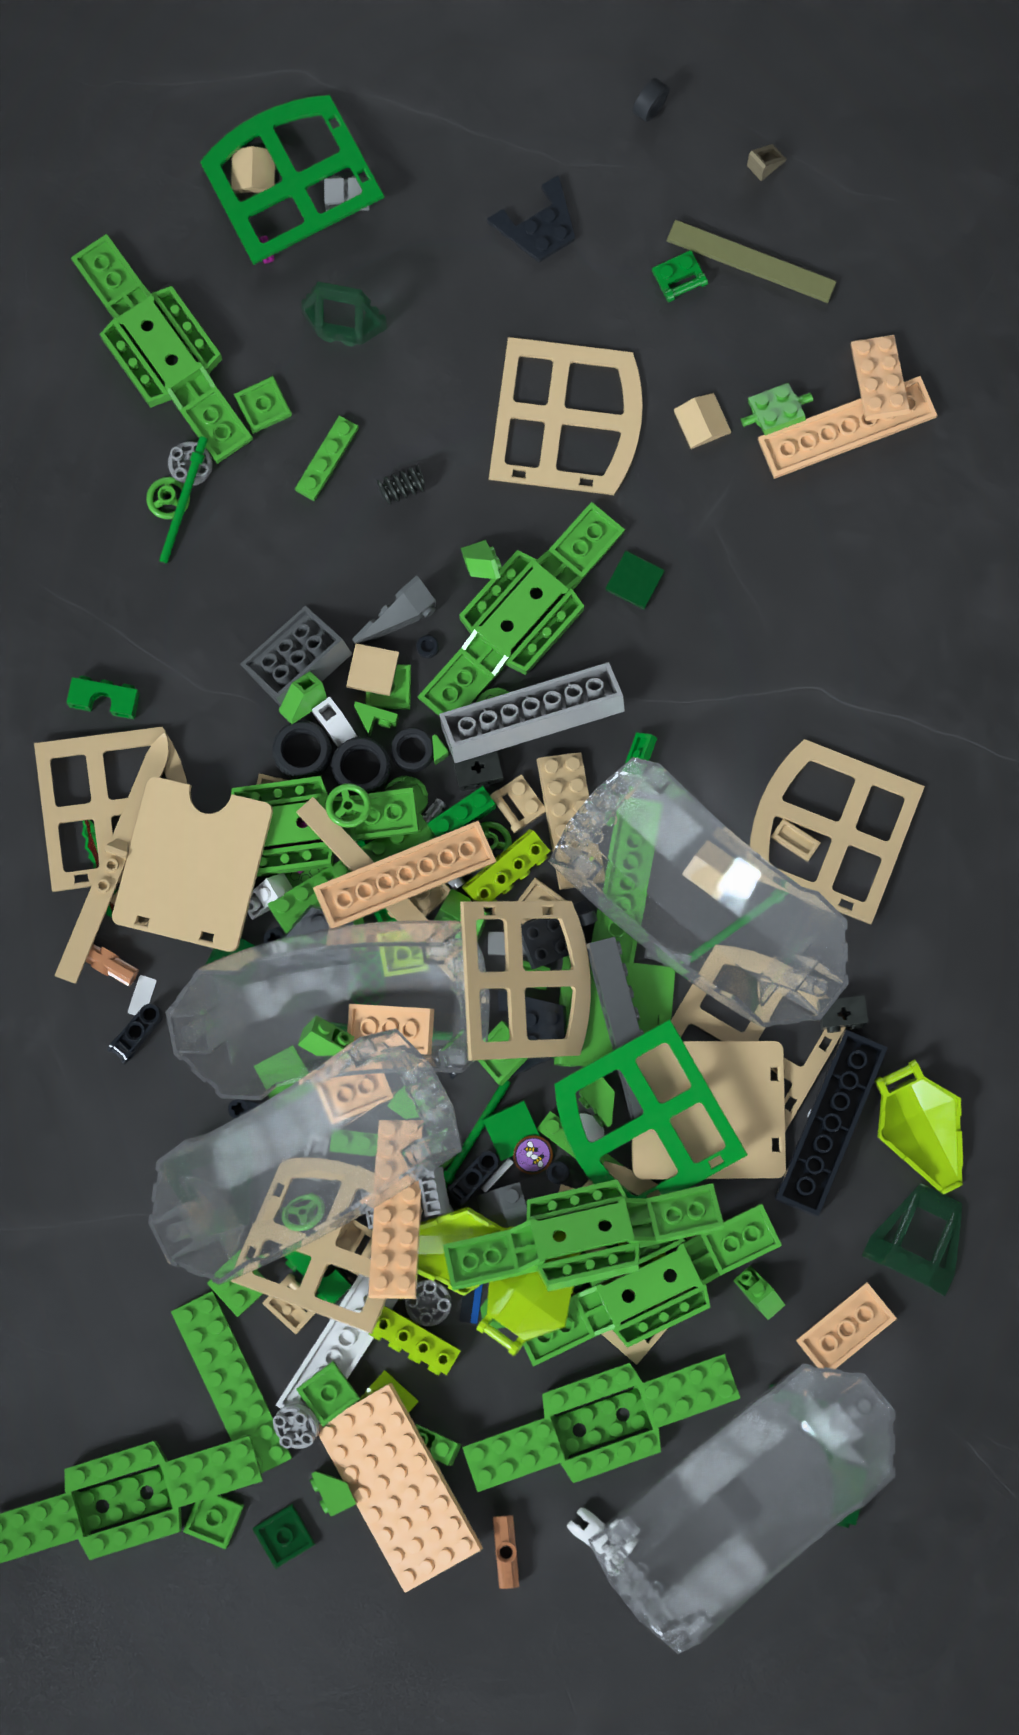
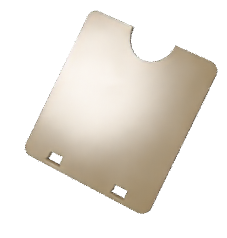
M152 777L147 781L112 919L121 926L233 952L240 943L273 815V808L266 802L231 795L229 802L222 810L213 814H205L200 812L192 802V785ZM139 916L149 918L148 926L137 924ZM203 932L214 934L213 942L202 940Z
M683 1041L748 1156L706 1179L782 1177L786 1172L784 1058L782 1045L777 1041ZM667 1043L655 1047L636 1059V1063L659 1102L664 1103L691 1087L690 1081ZM777 1067L778 1081H771L770 1068ZM697 1103L670 1119L671 1124L694 1162H699L725 1147V1142L703 1104ZM653 1129L632 1139V1171L637 1179H668L678 1173L675 1164ZM779 1137V1152H772V1138ZM719 1155L708 1162L711 1168L724 1161Z

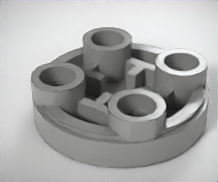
M185 442L173 447L170 451L168 459L169 471L172 477L181 483H185L191 465V454L195 452L198 442ZM206 448L203 453L205 456L203 464L199 466L193 486L204 482L211 473L212 458Z
M420 1281L417 1283L416 1299H405L406 1311L409 1317L419 1325H437L445 1320L450 1312V1294L437 1281Z
M287 1404L273 1418L274 1431L280 1438L279 1442L284 1448H306L318 1436L319 1422L317 1417L309 1408L301 1404Z

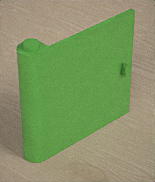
M569 955L563 957L562 970L571 969ZM622 962L626 964L628 976H626L627 984L631 985L634 993V998H631L633 1007H637L640 1020H637L639 1029H643L644 1033L658 1026V1024L660 1025L671 1019L675 967L633 963L630 976L631 963ZM590 963V1013L581 1054L579 1056H558L554 1058V1065L585 1067L613 1051ZM569 986L560 988L559 1005L566 1006L567 1027L572 1003V988Z

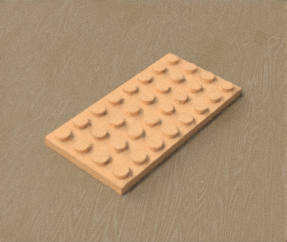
M392 1383L347 1408L324 1427L321 1424L319 1425L318 1435L343 1481L348 1483L354 1500L357 1502L356 1505L404 1592L411 1590L483 1549Z

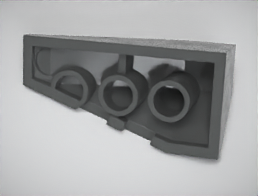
M417 575L395 595L397 598L393 604L385 605L381 609L377 620H370L352 639L354 646L355 644L364 645L415 623L423 617L427 618L435 611L436 601Z
M520 1182L476 1196L481 1215L502 1228L516 1227L527 1221V1207Z

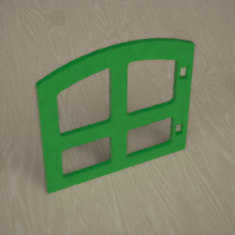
M330 95L294 100L257 114L225 135L200 161L253 265L384 198ZM322 116L340 151L301 172H297L274 128L298 119ZM336 118L340 127L333 129L329 121ZM259 136L275 163L282 181L240 202L222 170V165L241 147ZM345 168H350L362 189L361 194L324 213H318L307 193V188ZM364 171L369 180L362 183L358 174ZM289 197L293 198L304 218V222L266 243H261L249 222V218Z
M671 1019L554 1084L557 1108L565 1136L578 1163L593 1184L616 1180L600 1161L601 1156L650 1129L656 1131L675 1164L678 1173L637 1196L620 1184L627 1198L646 1199L648 1194L657 1189L661 1195L688 1189L748 1156ZM667 1043L690 1081L691 1087L668 1101L661 1103L636 1063V1059L655 1047ZM618 1069L625 1077L644 1113L591 1142L587 1138L581 1121L576 1092ZM701 1103L725 1142V1147L699 1162H694L671 1124L670 1119L691 1106ZM720 1155L724 1162L711 1168L708 1161Z

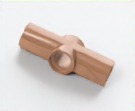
M94 943L85 961L106 976L110 975L129 987L139 972L137 968L119 959V956L104 947L100 948Z
M513 1515L493 1517L499 1589L520 1587ZM508 1545L512 1548L513 1554L510 1558H503L500 1555L499 1551L502 1546Z

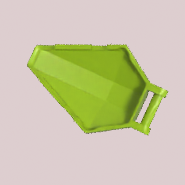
M913 1060L908 1063V1066L883 1078L878 1077L874 1080L881 1093L878 1138L940 1193L946 1194L963 1185V1146L960 1127L961 1098L924 1077L917 1061ZM912 1073L914 1074L915 1078L889 1090L887 1089V1085Z
M469 1207L420 1222L417 1274L432 1281L442 1282L448 1285V1289L452 1290L443 1244L505 1231L514 1227L502 1228ZM480 1285L454 1291L464 1296Z
M559 1230L553 1234V1239L557 1242H562L566 1239L567 1235L564 1231ZM580 1252L547 1259L545 1263L578 1256ZM538 1271L489 1282L487 1314L477 1326V1330L488 1334L509 1349L508 1352L511 1355L515 1356L526 1341L566 1327L574 1286L548 1292ZM493 1319L519 1336L517 1340L513 1342L492 1327L490 1324Z

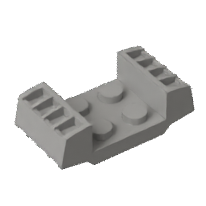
M443 1167L417 1171L422 1197L421 1208L423 1212L421 1219L450 1213L451 1209ZM362 1190L368 1229H373L375 1196Z

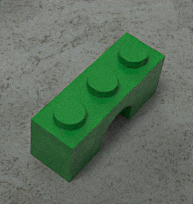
M79 676V678L72 677L66 703L70 708L91 712L96 699L108 697L111 699L110 712L113 716L135 720L140 693L135 689V686L130 684L117 686L108 680L95 682L90 677Z
M482 786L428 822L427 825L437 838L464 827L475 820L479 821L494 811L496 804Z
M290 1249L284 1255L288 1259L285 1263L293 1272L298 1270L303 1275L301 1278L303 1281L311 1262V1256ZM335 1270L329 1276L322 1278L317 1289L319 1292L317 1297L336 1304L350 1290L352 1285L338 1270Z

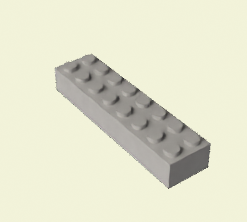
M608 662L439 714L442 731L454 763H458L624 712L625 709L623 694Z

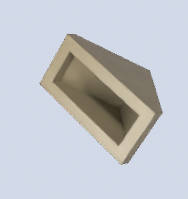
M771 144L752 150L749 153L747 166L762 181L787 159Z

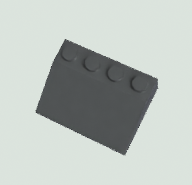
M304 606L240 665L281 706L292 682L309 671L322 682L350 657L352 652L341 637L308 607Z

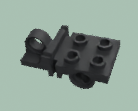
M587 899L573 904L581 927L598 921L595 911L590 910ZM531 919L521 925L522 944L531 969H536L569 955L566 940L558 919Z

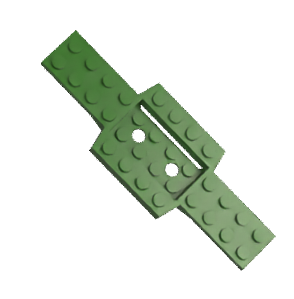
M107 234L72 256L73 263L113 317V320L100 333L103 342L150 408L172 400L198 438L200 436L208 438L205 448L217 464L253 440L251 434L209 376L210 372L221 362V354L174 288L170 286L150 293ZM151 321L154 327L151 331L146 332L141 328L142 323ZM122 326L126 327L165 382V388L124 332ZM169 355H176L178 357V362L173 366L166 363V358Z
M591 502L553 546L539 559H535L517 550L502 566V569L499 570L500 578L491 579L460 613V620L471 635L462 648L420 693L418 699L439 716L441 713L472 704L505 666L527 675L584 611L583 603L573 590L622 536L625 529ZM533 588H540L543 595L540 599H533L530 596V591ZM561 594H565L563 598L555 605V607L547 614V616L539 623V625L531 632V634L511 655V650L515 647V645L523 638V636L531 629V627L539 620V618L547 611V609L555 602V600ZM505 620L511 621L514 624L513 630L504 632L501 629L502 622Z
M321 776L232 788L231 795L266 802L272 806L273 815L264 847L320 839L309 826L305 828L297 826V819L300 816L296 812L312 797L326 810L328 792ZM405 788L369 793L371 809L365 821L355 827H342L355 842L419 833L414 789ZM360 795L350 796V799L364 806V801ZM343 797L334 798L332 805L334 813L340 809ZM346 804L345 809L349 810L353 805ZM358 812L351 818L342 816L340 819L351 821L358 818L362 813ZM324 842L263 850L257 877L333 867L334 853Z
M618 1179L528 1199L526 1222L509 1230L443 1244L453 1291L538 1271L549 1292L639 1271V1248L724 1229V1223L713 1183L644 1199L627 1198ZM603 1220H608L612 1224L611 1229L607 1232H603L598 1228L599 1223ZM556 1231H564L567 1235L566 1239L562 1242L555 1241L553 1234ZM625 1241L631 1243L545 1263L547 1259Z
M759 1204L724 1221V1229L695 1235L687 1240L682 1238L639 1248V1264L678 1246L676 1251L639 1268V1271L628 1273L606 1285L600 1283L610 1278L590 1282V1287L571 1295L566 1327L538 1336L524 1343L523 1346L533 1367L610 1330H613L628 1348L710 1308L706 1288L707 1283L782 1246L763 1205ZM667 1269L675 1270L677 1274L675 1281L666 1282L664 1280L663 1274ZM626 1289H631L635 1293V1299L630 1303L624 1302L622 1299V1293Z
M725 1354L646 1382H642L631 1364L627 1363L543 1393L545 1418L462 1448L477 1492L558 1463L562 1465L571 1481L575 1483L661 1452L659 1427L740 1399ZM634 1386L633 1390L558 1417L553 1416ZM626 1408L629 1411L630 1416L627 1421L622 1422L617 1419L616 1412L618 1409ZM577 1423H582L586 1427V1433L582 1437H577L573 1434V1427ZM644 1428L649 1429V1431L568 1459L569 1455Z
M244 1437L171 1461L167 1460L157 1441H153L66 1468L65 1494L0 1514V1563L76 1539L79 1540L89 1560L181 1532L182 1506L263 1481L251 1437ZM160 1464L157 1469L87 1491H78L81 1488ZM144 1486L153 1488L154 1494L152 1498L144 1499L141 1496V1489ZM101 1499L109 1503V1510L106 1513H100L96 1508L97 1502ZM166 1507L172 1508L171 1510L159 1514H155L143 1519H139L127 1524H123L90 1535L92 1530H96L108 1525H112Z

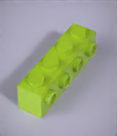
M529 829L495 858L496 862L494 864L484 867L465 883L462 888L473 902L497 901L495 898L501 893L506 894L514 887L513 883L518 878L522 880L529 875L531 867L535 864L540 865L548 858L547 854L550 850L539 836Z
M385 1305L373 1334L368 1333L379 1341L381 1338L390 1342L388 1346L399 1353L401 1349L410 1353L408 1358L418 1364L421 1361L429 1365L427 1369L438 1376L441 1372L445 1375L448 1374L460 1353V1350Z

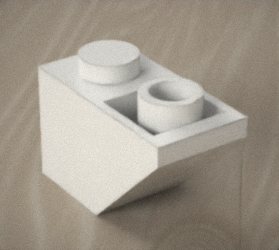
M330 697L312 709L313 715L337 747L348 739L358 737Z
M285 874L266 878L253 890L247 912L252 920L270 910L267 905L269 902L277 900L284 896V893L293 889Z

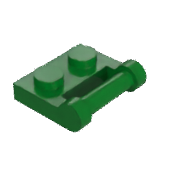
M691 250L652 268V272L668 302L675 300V297L698 286L704 287L708 285L707 278ZM692 275L696 277L678 287L669 288L670 285Z

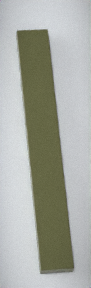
M675 220L667 238L669 243L828 303L836 281L677 220Z

